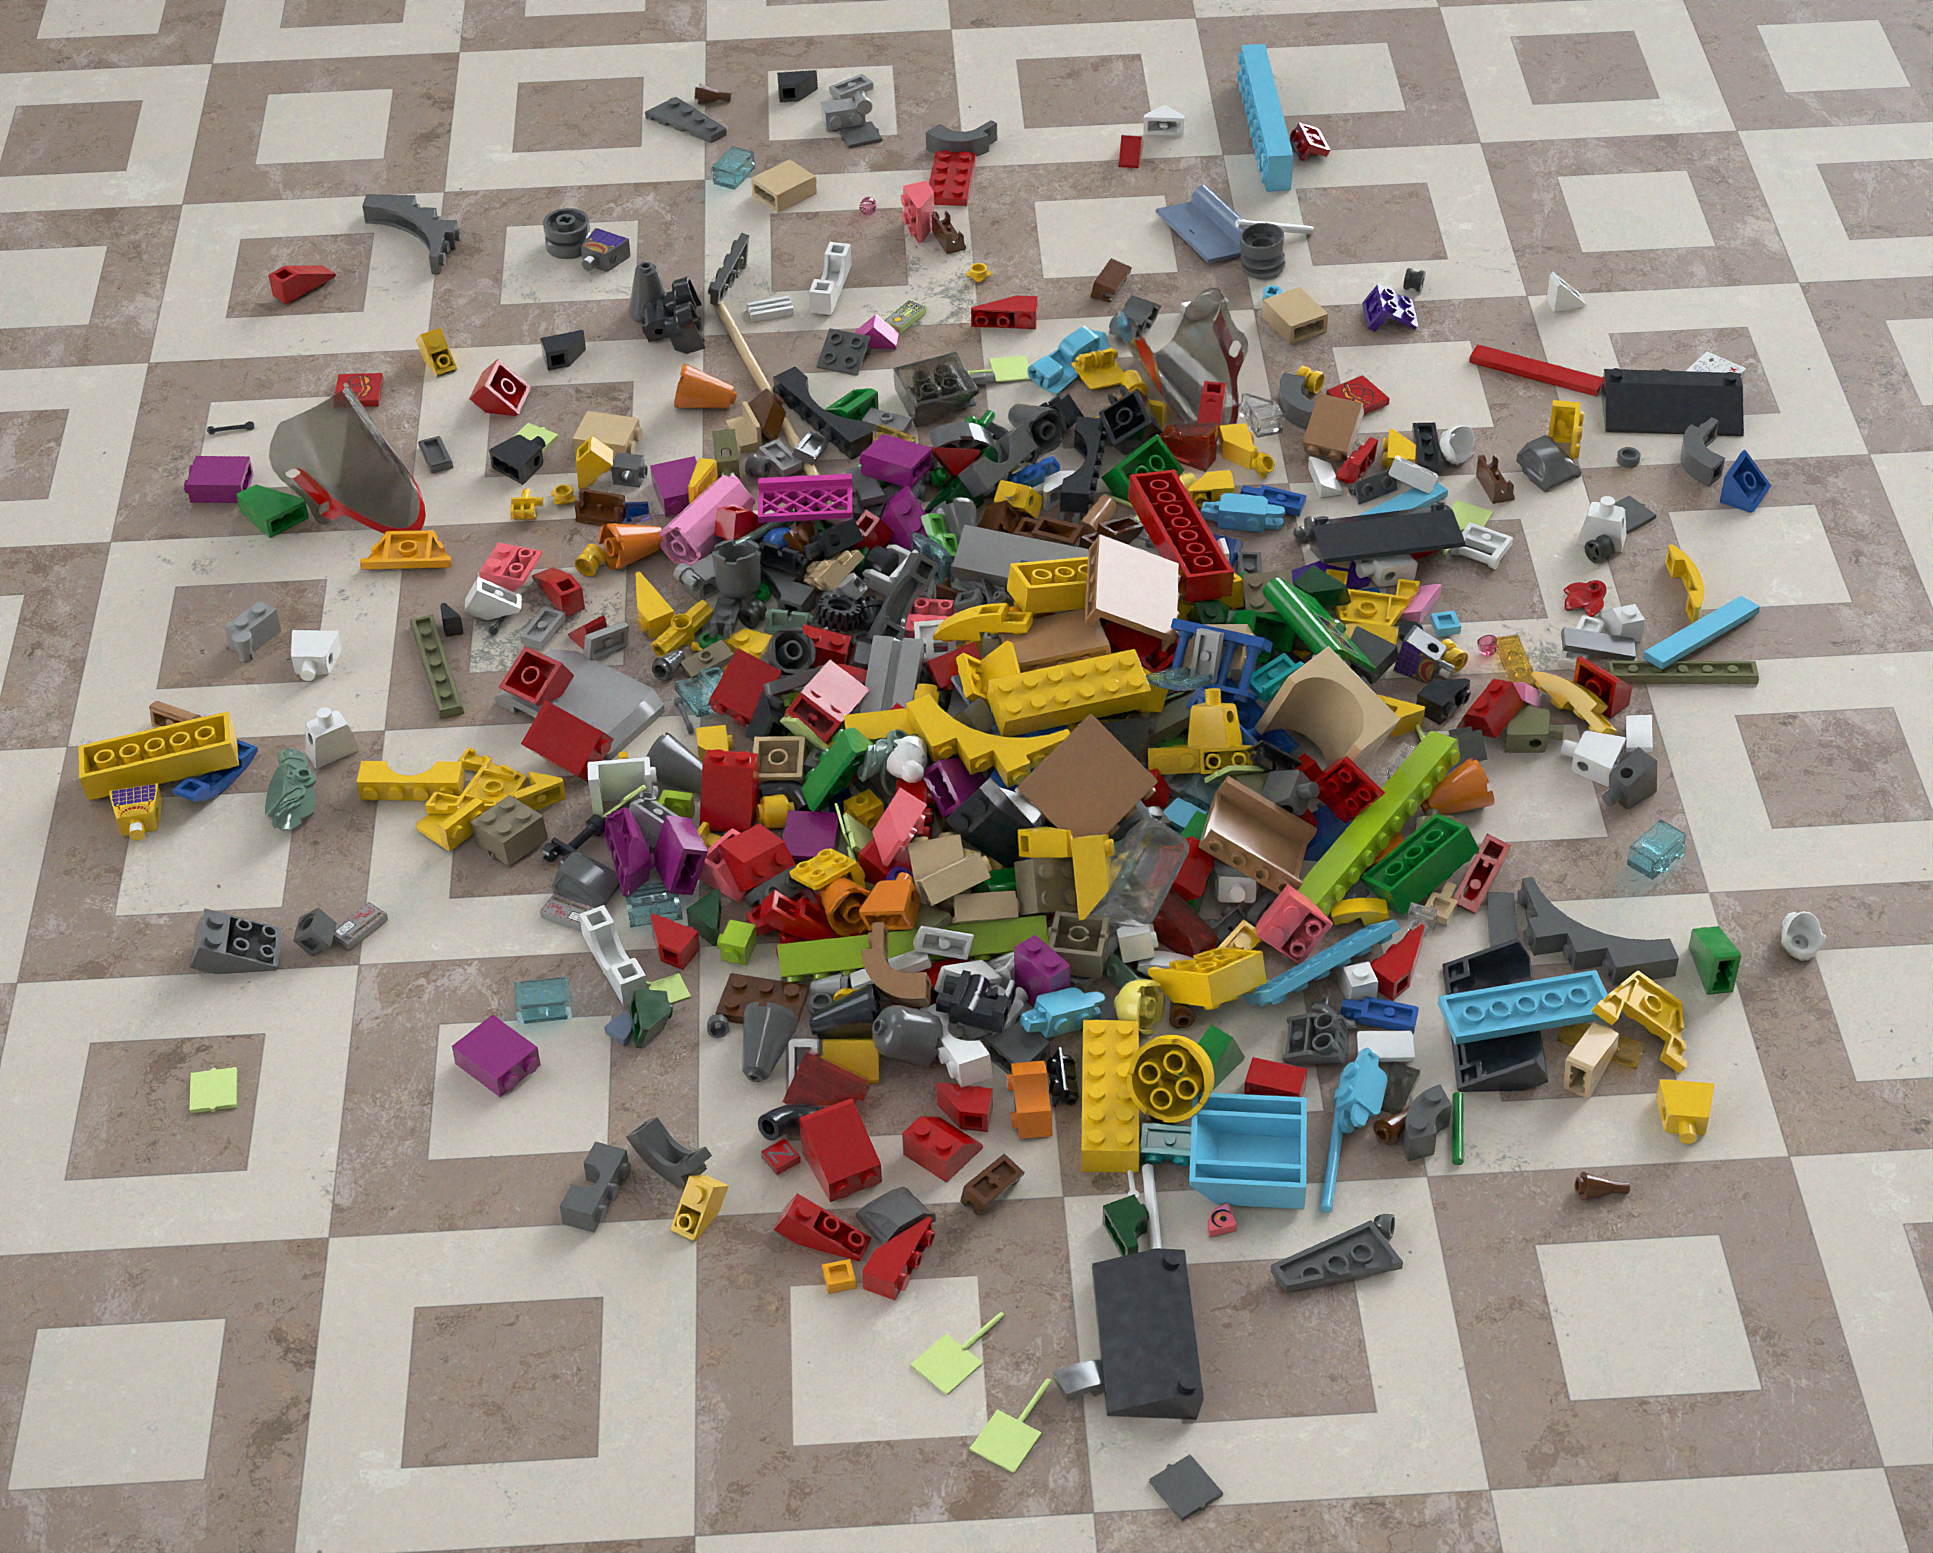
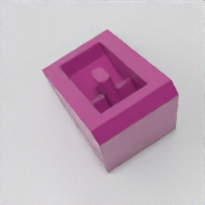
M877 314L855 331L857 334L871 336L868 344L871 348H897L898 332Z

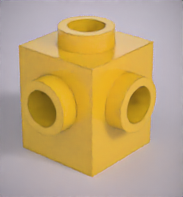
M870 789L843 801L844 813L842 816L847 813L868 829L875 827L884 814L883 803Z

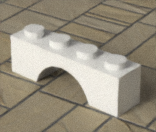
M829 243L825 252L821 280L814 279L809 291L811 313L832 315L852 266L851 244Z
M604 905L579 914L583 938L623 1007L629 1005L635 989L648 990L645 973L636 958L629 959L617 934L615 923Z
M936 1004L920 1008V1010L938 1016L942 1022L943 1038L937 1039L935 1049L938 1050L940 1062L947 1065L951 1078H956L961 1087L993 1078L990 1054L980 1040L965 1041L958 1039L963 1036L962 1024L959 1022L957 1024L949 1023V1014L937 1012Z

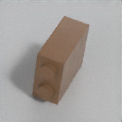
M1318 393L1302 441L1304 451L1312 456L1323 455L1334 461H1346L1351 455L1364 415L1363 404Z

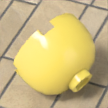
M1137 979L1126 983L1114 1000V1008L1118 1020L1139 1021V1034L1150 1035L1154 1033L1156 1029H1151L1155 1021L1161 1022L1165 1009L1164 992H1159L1157 987L1161 986L1160 983L1146 979Z

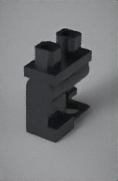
M966 970L962 971L960 978L946 975L943 984L944 994L939 993L936 999V1011L949 1014V1023L957 1024L959 1022L967 1026L1002 1034L1016 997V982L1014 980L1009 981L1003 996L998 995V987L990 988V981L983 975H971V971Z

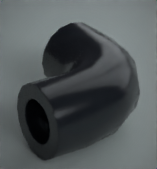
M770 780L759 783L760 799L765 796L785 795L788 802H793L795 811H811L801 790L803 784L792 780Z
M812 1104L783 1105L761 1115L758 1119V1129L764 1138L773 1141L785 1134L800 1132L799 1118L824 1109V1107Z

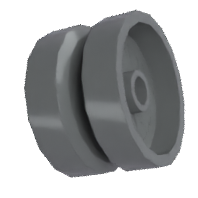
M574 208L558 209L549 213L543 220L547 252L559 259H572L582 256L581 246L590 235L588 215Z

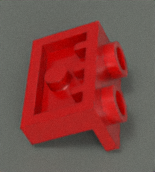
M1298 122L1296 128L1290 134L1289 140L1301 161H1305L1309 152L1314 156L1321 155L1327 157L1331 151L1319 128Z
M1369 437L1365 444L1359 446L1358 451L1354 450L1336 473V479L1350 485L1361 480L1375 461L1378 439Z

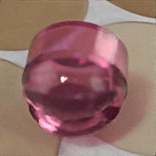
M867 196L861 200L859 207L863 214L871 215L875 212L877 203L873 197Z
M1485 635L1477 641L1478 648L1483 655L1491 656L1496 653L1498 649L1496 636Z

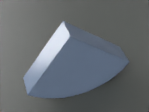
M625 1011L604 1026L605 1033L621 1045L625 1046L630 1041L632 1024L629 1015Z

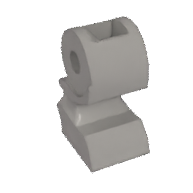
M851 573L834 590L824 591L822 596L830 595L832 597V594H836L837 597L844 595V598L850 597L852 601H855L866 592L867 586L855 573Z

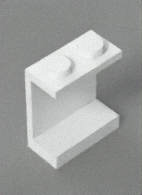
M649 757L588 762V782L593 814L602 816L604 814L603 801L623 800L625 796L642 785L646 786L644 791L652 792L656 796L654 801L659 799L658 785H653V782H657L656 767L650 766ZM639 794L632 799L639 798Z

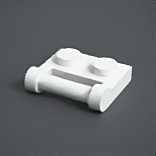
M1470 522L1462 532L1465 545L1492 555L1468 547L1452 548L1451 554L1455 556L1463 555L1488 564L1489 568L1497 569L1500 560L1511 547L1513 537Z

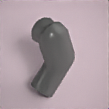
M1306 517L1304 519V527L1299 526V531L1296 528L1294 529L1293 535L1298 542L1304 543L1309 540L1308 522L1314 521V517Z

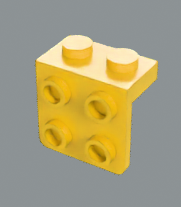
M1553 400L1548 436L1553 438L1555 442L1570 443L1569 458L1574 462V458H1579V444L1583 431L1581 426H1583L1584 412H1580L1581 403Z
M1005 641L982 660H978L965 653L956 657L965 698L974 702L981 697L987 706L990 705L987 699L989 680L1020 673L1013 643Z
M475 797L454 814H428L416 823V829L450 852L473 834L471 821L485 812L484 803Z
M831 848L824 849L814 858L797 864L796 868L789 872L792 879L813 890L821 889L842 876L866 888L864 882L865 874L859 863Z

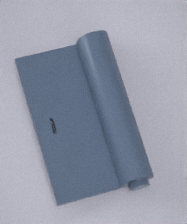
M1201 185L1196 188L1191 202L1156 209L1155 213L1208 263L1241 256L1240 233L1244 228H1236L1235 222L1237 219H1244L1208 186Z

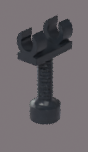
M593 814L586 821V828L568 844L554 837L551 843H547L542 848L541 852L546 854L543 858L553 862L561 855L563 858L560 863L563 864L572 852H579L577 849L591 836H600L605 832V820L598 814Z

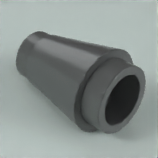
M675 649L656 658L652 665L654 676L660 680L672 678L680 666V661L685 659L684 653L679 649Z

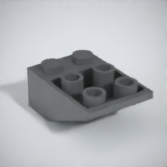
M204 908L195 929L190 968L213 974L276 971L279 962L283 928Z

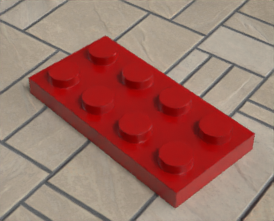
M947 150L935 152L929 185L934 191V205H968L976 164V153L967 151L949 152Z

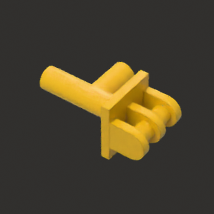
M523 489L521 497H511V519H536L535 506H544V498L531 497V490Z

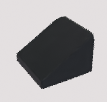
M441 603L442 622L446 637L462 635L464 631L461 616L446 603Z

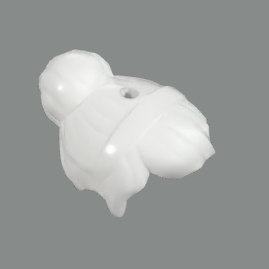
M1464 425L1454 426L1442 433L1439 444L1446 461L1458 465L1459 463L1467 462L1475 455V452L1471 453L1475 441L1471 427Z
M915 735L894 740V743L898 744V746L888 757L886 770L895 777L903 778L908 783L921 781L924 776V768L927 765L928 749L926 743L922 738Z
M1805 911L1799 913L1791 912L1782 920L1781 943L1784 949H1786L1790 956L1800 961H1809L1811 958H1814L1816 952L1823 947L1826 940V935H1823L1820 923L1815 915Z

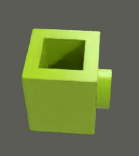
M730 920L724 933H720L717 940L721 961L747 966L757 944L756 927L754 924Z

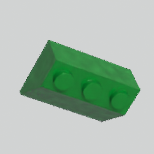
M1156 434L1105 473L1101 479L1114 496L1129 501L1130 475L1175 470L1179 476L1185 470L1159 435Z
M855 727L845 730L841 729L834 736L832 747L826 749L818 759L820 763L816 769H811L805 776L804 780L806 782L801 790L812 812L836 803L857 774L859 765L864 764L868 746H874Z

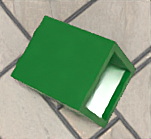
M1256 610L1229 611L1226 624H1248L1255 636L1265 638L1273 643L1271 652L1261 651V655L1257 656L1256 662L1267 664L1273 650L1291 652L1295 631L1283 617Z

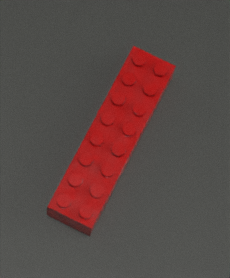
M1167 470L1130 475L1128 499L1160 557L1179 563L1178 574L1180 575L1178 590L1185 602H1197L1199 600L1220 599L1232 596L1234 571L1176 471Z

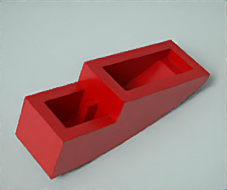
M774 890L762 901L759 920L778 930L813 941L843 937L831 928L825 910L803 897L794 902Z

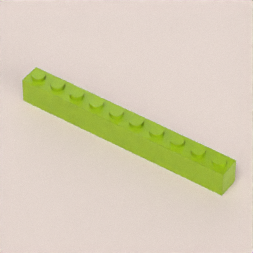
M1431 730L1381 789L1385 794L1353 820L1302 880L1304 881L1297 891L1308 897L1328 917L1331 908L1344 898L1345 893L1353 884L1357 883L1361 874L1367 867L1372 865L1377 855L1387 847L1389 841L1402 829L1410 816L1416 813L1417 808L1430 796L1437 784L1442 782L1448 771L1458 763L1460 752L1457 739Z
M1046 915L950 925L944 928V930L974 935L969 952L970 959L974 958V961L983 960L986 962L990 961V956H1004L1012 953L1015 946L1033 935H1037L1047 945L1049 944ZM918 930L889 932L888 959L913 951V941ZM868 935L778 944L781 980L786 979L787 982L798 983L803 982V977L813 976L814 980L830 977L829 974L843 973L844 976H850L851 973L864 969L861 949H872L869 948ZM929 954L931 964L952 958Z

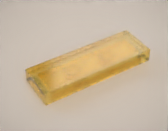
M1519 636L1494 637L1495 649L1509 681L1513 683L1525 682L1538 689L1535 685L1537 681L1531 675L1534 670Z
M1579 1023L1562 1026L1557 1041L1575 1047L1591 1024ZM1619 1035L1618 1048L1611 1061L1637 1069L1647 1044Z

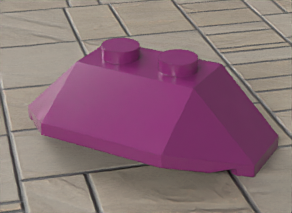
M907 485L888 499L880 517L894 532L887 543L888 545H898L911 552L915 549L918 553L941 565L949 558L942 557L930 541L921 518L926 513Z
M622 808L613 814L606 815L604 838L623 896H629L649 880L650 869L655 867L654 854L649 852V840L645 839L635 817L629 808Z

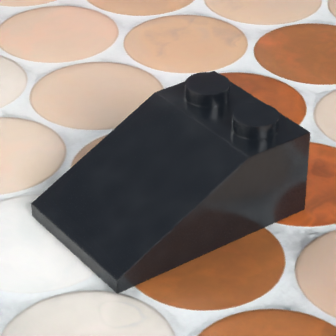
M991 778L945 819L960 834L962 839L1005 868H1010L1014 862L1022 857L1019 856L1018 830L1036 828Z

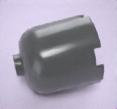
M735 539L723 541L716 544L715 551H712L716 586L725 596L745 599L747 596L755 593L760 587L759 545L751 540H745L746 544L735 543Z
M901 1005L889 1006L881 1011L873 1023V1043L876 1049L886 1057L914 1066L925 1067L938 1054V1050L935 1047L937 1039L943 1038V1025L940 1018L930 1012Z

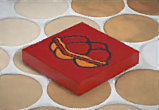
M383 373L338 374L333 400L334 407L379 406L384 380Z
M1363 375L1332 387L1326 392V395L1362 403L1364 415L1389 405L1390 400L1386 394Z

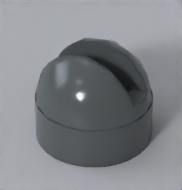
M722 1014L712 1015L707 1022L708 1034L714 1038L726 1036L729 1032L727 1018ZM715 1023H720L721 1028H715Z
M1384 1213L1374 1218L1375 1226L1384 1237L1392 1238L1395 1229L1394 1214Z

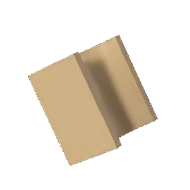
M1328 646L1288 676L1255 726V729L1261 735L1274 729L1297 731L1316 743L1325 756L1327 767L1335 760L1348 756L1363 771L1401 719Z

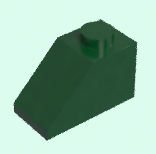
M1314 565L1293 582L1295 587L1314 597L1323 608L1343 606L1351 603L1347 586Z
M1219 600L1197 602L1187 614V619L1190 622L1199 624H1226L1228 613L1233 611V609Z
M635 989L628 1008L636 1048H642L663 1031L667 1019L672 1017L673 1005L668 1000L667 991Z

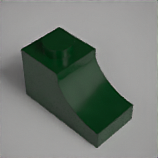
M1135 1194L1103 1205L1102 1224L1121 1256L1138 1253L1139 1244L1137 1240L1146 1233L1147 1220H1149V1213L1145 1204H1140Z

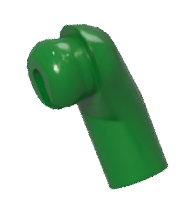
M987 410L981 419L976 420L975 416H969L964 422L974 423L986 429L988 424L994 420L995 413Z
M938 467L930 474V481L937 488L944 486L946 470Z
M761 581L760 587L754 593L755 598L762 603L767 602L771 596L770 586Z

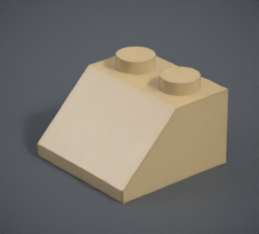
M804 736L754 737L753 753L758 754L759 780H803L805 777L804 763L808 758Z

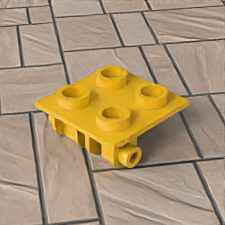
M1113 348L1102 350V352L1098 350L1096 353L1080 354L1075 358V362H1071V366L1091 391L1121 384V377L1124 373L1115 361V358L1118 357V352Z

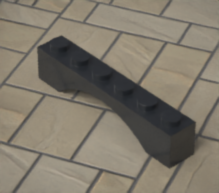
M793 367L773 376V392H776L789 409L794 410L802 420L808 422L815 431H818L828 439L842 454L853 460L859 457L873 443V431L861 421L834 415L820 407L809 393L808 377L798 368Z
M1077 416L1074 431V448L1082 455L1085 462L1077 471L1063 479L1060 491V511L1088 513L1089 505H1094L1095 492L1097 491V483L1100 476V466H1102L1103 454L1105 453V441H1107L1108 437L1101 418Z

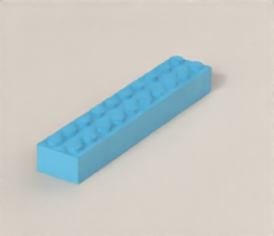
M1241 45V53H1238L1237 56L1238 65H1240V70L1237 71V83H1239L1240 94L1242 93V104H1245L1244 111L1245 115H1247L1248 127L1250 126V138H1252L1253 149H1255V159L1258 160V171L1261 172V184H1265L1266 192L1291 190L1293 152L1266 45Z

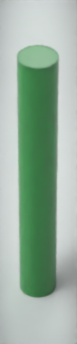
M1461 1092L1452 1094V1163L1455 1165H1462L1464 1163V1095Z

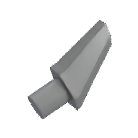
M980 372L959 377V379L962 378L965 384L985 386L987 382L996 380L994 372L986 374Z

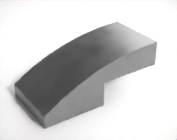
M1101 1360L1085 1361L1053 1371V1380L1066 1401L1091 1392L1093 1397L1104 1393Z

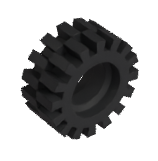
M832 594V597L830 595L822 596L817 604L816 623L821 624L822 628L828 627L827 630L830 631L832 629H835L836 632H840V630H843V632L853 631L854 628L858 627L861 605L856 600L852 601L850 597L844 598V595L837 597L836 594Z

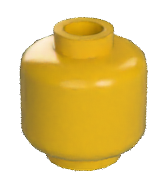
M785 795L762 797L760 804H756L758 823L767 829L785 827L788 810L795 811L793 802H788Z

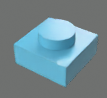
M1455 611L1431 614L1430 622L1437 637L1461 633V624Z

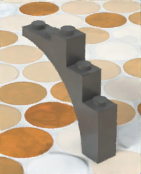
M366 194L362 205L365 223L395 227L417 237L429 250L431 273L440 274L442 266L446 265V254L450 250H456L458 242L462 240V230L458 229L457 220H441V217L437 216L436 208L420 207V204L416 202L415 195Z
M1533 877L1522 878L1521 890H1518L1517 896L1519 904L1523 905L1526 910L1527 929L1523 931V938L1526 946H1530L1534 956L1563 951V956L1566 961L1569 960L1573 971L1602 966L1604 974L1609 976L1613 986L1620 985L1637 970L1651 980L1676 976L1679 957L1670 938L1654 940L1629 939L1605 934L1586 927L1556 908L1541 892Z

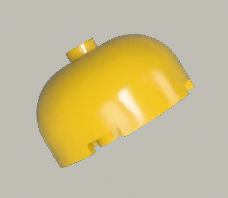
M1163 1035L1148 1041L1133 1055L1127 1073V1087L1133 1102L1144 1114L1148 1113L1154 1118L1164 1120L1163 1122H1180L1195 1115L1207 1103L1214 1087V1069L1209 1056L1196 1042L1180 1035ZM1199 1092H1203L1202 1098L1198 1100L1197 1105L1192 1109V1099Z

